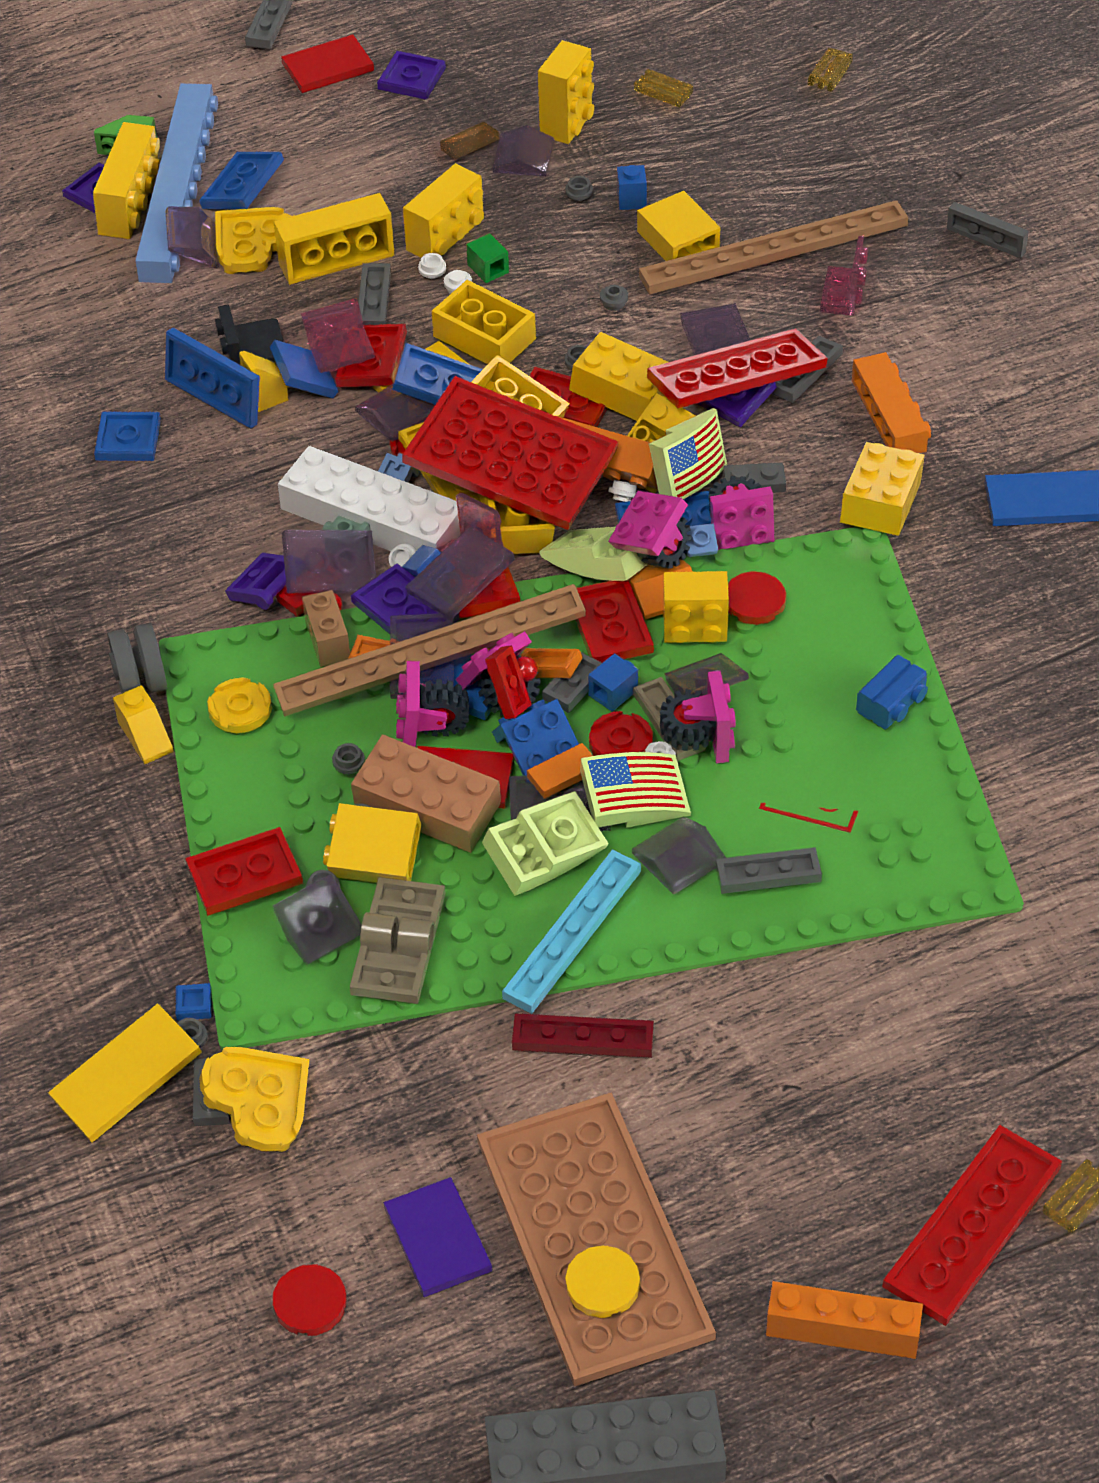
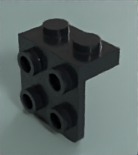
M229 304L218 306L219 318L214 320L217 335L223 336L219 338L222 355H228V359L241 365L239 352L242 351L276 362L270 346L274 340L284 342L277 319L271 318L234 325Z

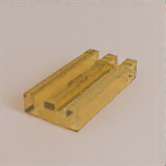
M828 48L808 77V85L813 86L815 83H818L817 88L823 89L824 86H827V91L832 92L852 63L853 54ZM833 56H836L833 62L829 64L827 71L821 77V73L823 72Z
M647 69L645 75L642 74L640 76V81H635L634 90L680 107L692 95L693 85Z
M1088 1159L1078 1167L1043 1206L1042 1212L1071 1233L1076 1230L1099 1204L1098 1188L1070 1220L1065 1218L1097 1182L1099 1183V1167L1097 1169L1092 1167L1093 1162ZM1086 1175H1088L1089 1178L1072 1195V1197L1061 1207V1209L1058 1212L1055 1211V1209L1081 1182V1180Z

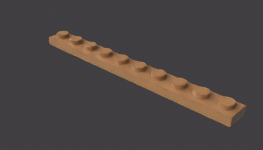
M896 200L639 268V278L650 295L908 226V216Z
M575 584L275 683L273 686L285 717L398 679L399 674H405L407 661H420V671L476 653L483 648L494 647L497 645L496 642L510 633H513L515 637L524 631L527 635L584 617L586 616V610Z

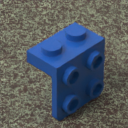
M544 699L528 707L527 713L516 718L505 719L503 717L498 720L500 725L492 731L497 743L504 740L507 741L527 782H530L527 778L528 769L579 745L558 699L547 704Z

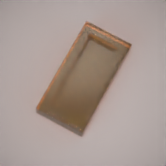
M482 122L441 140L440 148L441 151L453 159H457L499 140V131L489 124Z

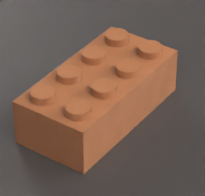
M383 734L351 783L354 805L362 803L373 808L418 813L422 824L421 833L470 853L473 851L501 802L499 780Z

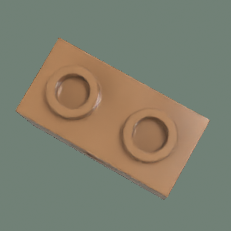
M333 590L303 596L305 622L320 667L347 660L350 655L348 633Z

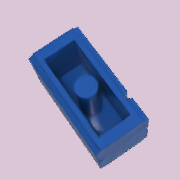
M900 655L895 656L857 693V712L868 720L872 719L873 723L883 729L888 728L894 721L901 722L905 718L909 706L913 702L920 703L928 691L926 671L915 664L911 665L910 661Z

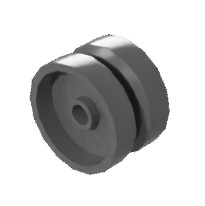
M151 622L134 627L133 634L136 646L131 647L128 633L124 629L107 633L111 650L109 657L116 681L118 680L121 693L140 686V675H143L146 687L151 693L167 689L163 663Z

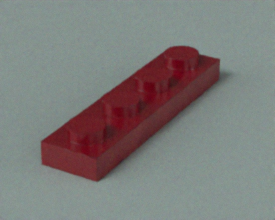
M515 1013L512 1050L652 1058L654 1021Z

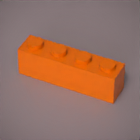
M886 352L854 359L852 383L885 445L901 450H911L915 453L927 452L928 439L931 438L930 425L927 421H923L918 403L916 401L913 402L907 383L902 382L899 377L896 363L891 362Z
M559 417L618 441L617 451L602 474L605 478L612 481L627 480L631 485H637L639 489H646L647 486L654 489L658 488L649 448L650 442Z
M773 1281L767 1315L766 1336L916 1359L923 1304Z

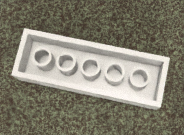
M311 446L306 448L278 483L282 510L321 525H325L327 521L334 522L338 515L359 524L365 521L370 524L371 544L389 551L400 544L412 545L416 551L422 545L437 548L446 558L467 530L465 504Z

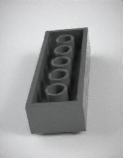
M715 1390L485 1417L491 1483L725 1482L726 1455Z

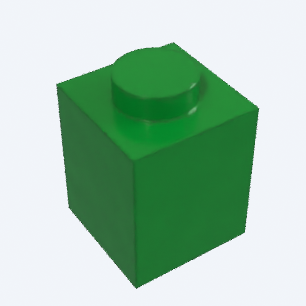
M490 233L466 244L467 264L485 283L509 273L508 251Z

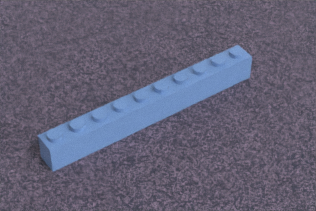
M180 83L135 260L139 282L172 283L174 273L179 272V253L184 252L183 236L188 234V217H192L193 214L192 199L197 197L196 182L201 180V163H205L206 159L205 146H209L210 143L209 129H213L214 126L213 112H217L218 97L213 95L212 84Z

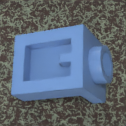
M387 453L378 472L407 483L411 476L418 477L420 473L417 468L402 463L403 454L398 453L397 456Z
M714 524L690 526L691 530L687 532V535H691V541L686 543V545L690 546V549L683 553H687L689 557L716 554L718 552Z

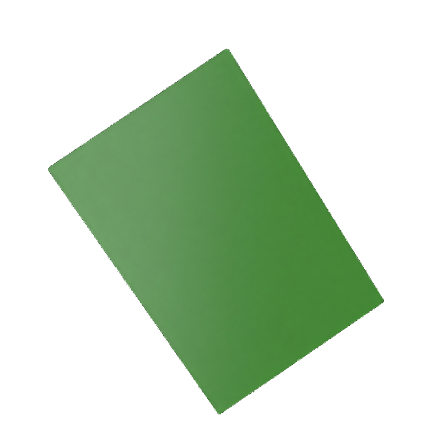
M853 527L779 539L769 543L720 549L716 554L689 557L685 554L686 558L684 561L691 566L693 572L727 571L728 583L732 578L741 573L751 571L765 572L776 577L784 585L786 591L784 611L776 615L775 619L769 623L759 625L746 624L738 621V617L733 614L731 616L728 613L727 642L664 643L663 614L644 619L654 644V653L624 659L633 663L638 669V685L662 677L673 694L680 690L681 694L685 695V689H691V694L695 695L696 690L702 691V696L706 695L708 672L721 671L723 684L729 683L731 702L727 704L729 708H734L736 727L730 728L734 732L735 748L729 749V762L716 763L712 741H709L705 751L677 761L691 816L626 828L625 823L599 827L608 842V846L566 873L514 896L482 844L488 829L516 819L519 812L574 791H576L591 815L583 780L544 799L534 785L525 780L514 758L505 809L498 808L471 853L420 832L411 881L445 885L446 894L418 1004L350 995V983L361 946L360 933L364 914L370 912L377 883L338 878L340 892L334 899L327 902H318L311 899L306 889L307 881L314 872L328 870L327 865L323 864V856L326 845H331L333 834H330L329 830L332 814H337L339 803L354 805L351 783L358 772L352 774L338 772L333 767L332 756L340 745L352 743L362 750L366 761L382 734L396 739L397 719H402L398 718V714H396L397 694L403 695V693H398L399 678L284 717L273 684L326 667H320L307 629L305 616L161 639L159 641V648L167 682L166 695L190 855L193 856L281 827L303 878V884L209 916H207L196 890L220 1049L223 1050L225 1047L248 1048L507 1002L502 997L503 989L611 850L641 863V872L547 995L1020 912L1023 909V899L887 533L862 527ZM567 573L514 583L521 602L572 584L579 588L609 580ZM451 592L437 594L457 611ZM358 607L340 611L348 633L350 652L357 635L399 642ZM470 616V617L459 618L460 620L457 621L456 623L461 622V621H464V620H467V619H470L471 616ZM576 620L528 635L532 642L526 648L580 649V652L589 656ZM900 655L910 661L911 665L915 664L926 671L928 691L920 703L913 702L909 706L908 712L901 722L894 721L888 728L883 729L873 723L872 719L868 720L857 712V693L895 656ZM242 677L248 678L256 684L258 682L263 684L270 693L272 711L268 720L261 727L250 732L236 734L225 732L214 725L209 718L207 701L219 684L229 679ZM540 678V685L537 687L540 691L532 704L543 700L542 691L554 678ZM589 691L569 713L563 710L578 743H583L590 751L589 733L591 726L602 715L612 711L591 698ZM634 695L614 710L623 711V714L631 715V713L641 716L649 723L653 731V743L658 741L664 742ZM527 709L523 711L520 715L527 713ZM500 710L496 713L491 711L486 720L469 715L466 727L463 730L459 728V732L456 734L449 731V736L443 737V733L440 732L438 737L432 736L431 731L427 735L422 733V731H417L416 748L417 746L512 753L507 741L504 740L497 743L492 733L500 725L498 720L504 717L500 716ZM761 803H766V807L848 827L853 811L859 812L852 831L849 833L759 809ZM820 808H825V809H838V810H836V811H834V812H826V811L821 810ZM816 847L822 872L821 882L721 894L716 871V859Z

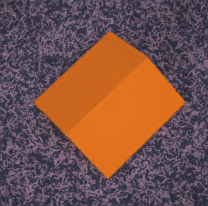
M679 560L680 564L673 566V568L647 565L628 579L645 620L663 614L664 572H693L691 566L684 560Z

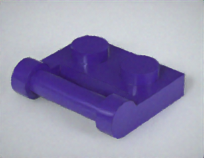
M261 553L225 592L231 601L252 603L261 609L267 610L274 602L273 598L294 576L298 577L305 570V565L297 557Z

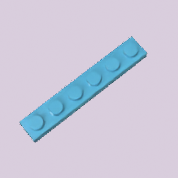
M611 850L503 989V999L532 1014L639 875L641 863Z

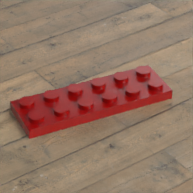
M795 328L649 367L647 369V379L678 409L826 368L828 358Z
M999 1125L883 1279L882 1287L904 1301L922 1303L923 1313L946 1326L1059 1172L1062 1160Z

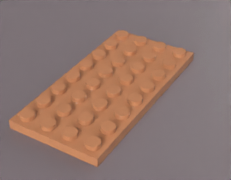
M612 1092L477 1134L478 1145L574 1387L716 1340V1331ZM602 1245L618 1248L630 1255L638 1266L640 1276L638 1296L631 1307L622 1313L619 1311L612 1314V1317L606 1318L588 1316L575 1308L568 1295L565 1283L568 1265L575 1256L590 1247Z

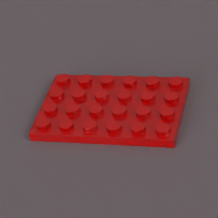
M454 376L404 451L402 463L569 530L617 451L618 441Z

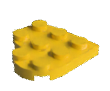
M279 207L215 211L216 251L224 272L235 274L237 272L265 271L268 268L272 252L277 251L274 221L291 217V215L284 213V209Z
M225 1047L222 1052L214 1054L210 1059L208 1057L205 1061L199 1078L200 1090L204 1095L203 1102L208 1108L231 1114V1124L235 1131L234 1137L239 1144L260 1151H286L297 1138L303 1122L309 1059L243 1047Z

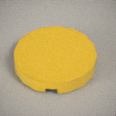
M243 677L229 679L219 684L207 701L209 718L214 725L225 732L236 734L250 732L261 727L268 720L272 711L270 693L266 687L260 682L256 684L251 682L250 679Z
M602 1245L590 1247L575 1256L568 1265L565 1283L568 1295L575 1308L588 1316L606 1318L612 1317V1314L619 1311L622 1313L631 1307L638 1296L640 1276L638 1266L630 1255L618 1248Z

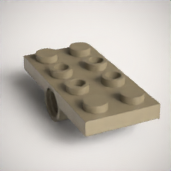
M383 877L378 878L370 912L364 914L360 933L361 946L350 983V995L414 1004L419 1003L446 894L445 885Z

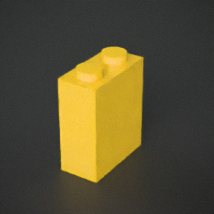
M685 191L637 210V232L665 261L720 247V227Z
M339 803L337 814H332L329 830L333 836L331 845H326L323 864L327 865L328 870L337 878L374 883L378 882L379 877L411 881L422 825L418 813Z

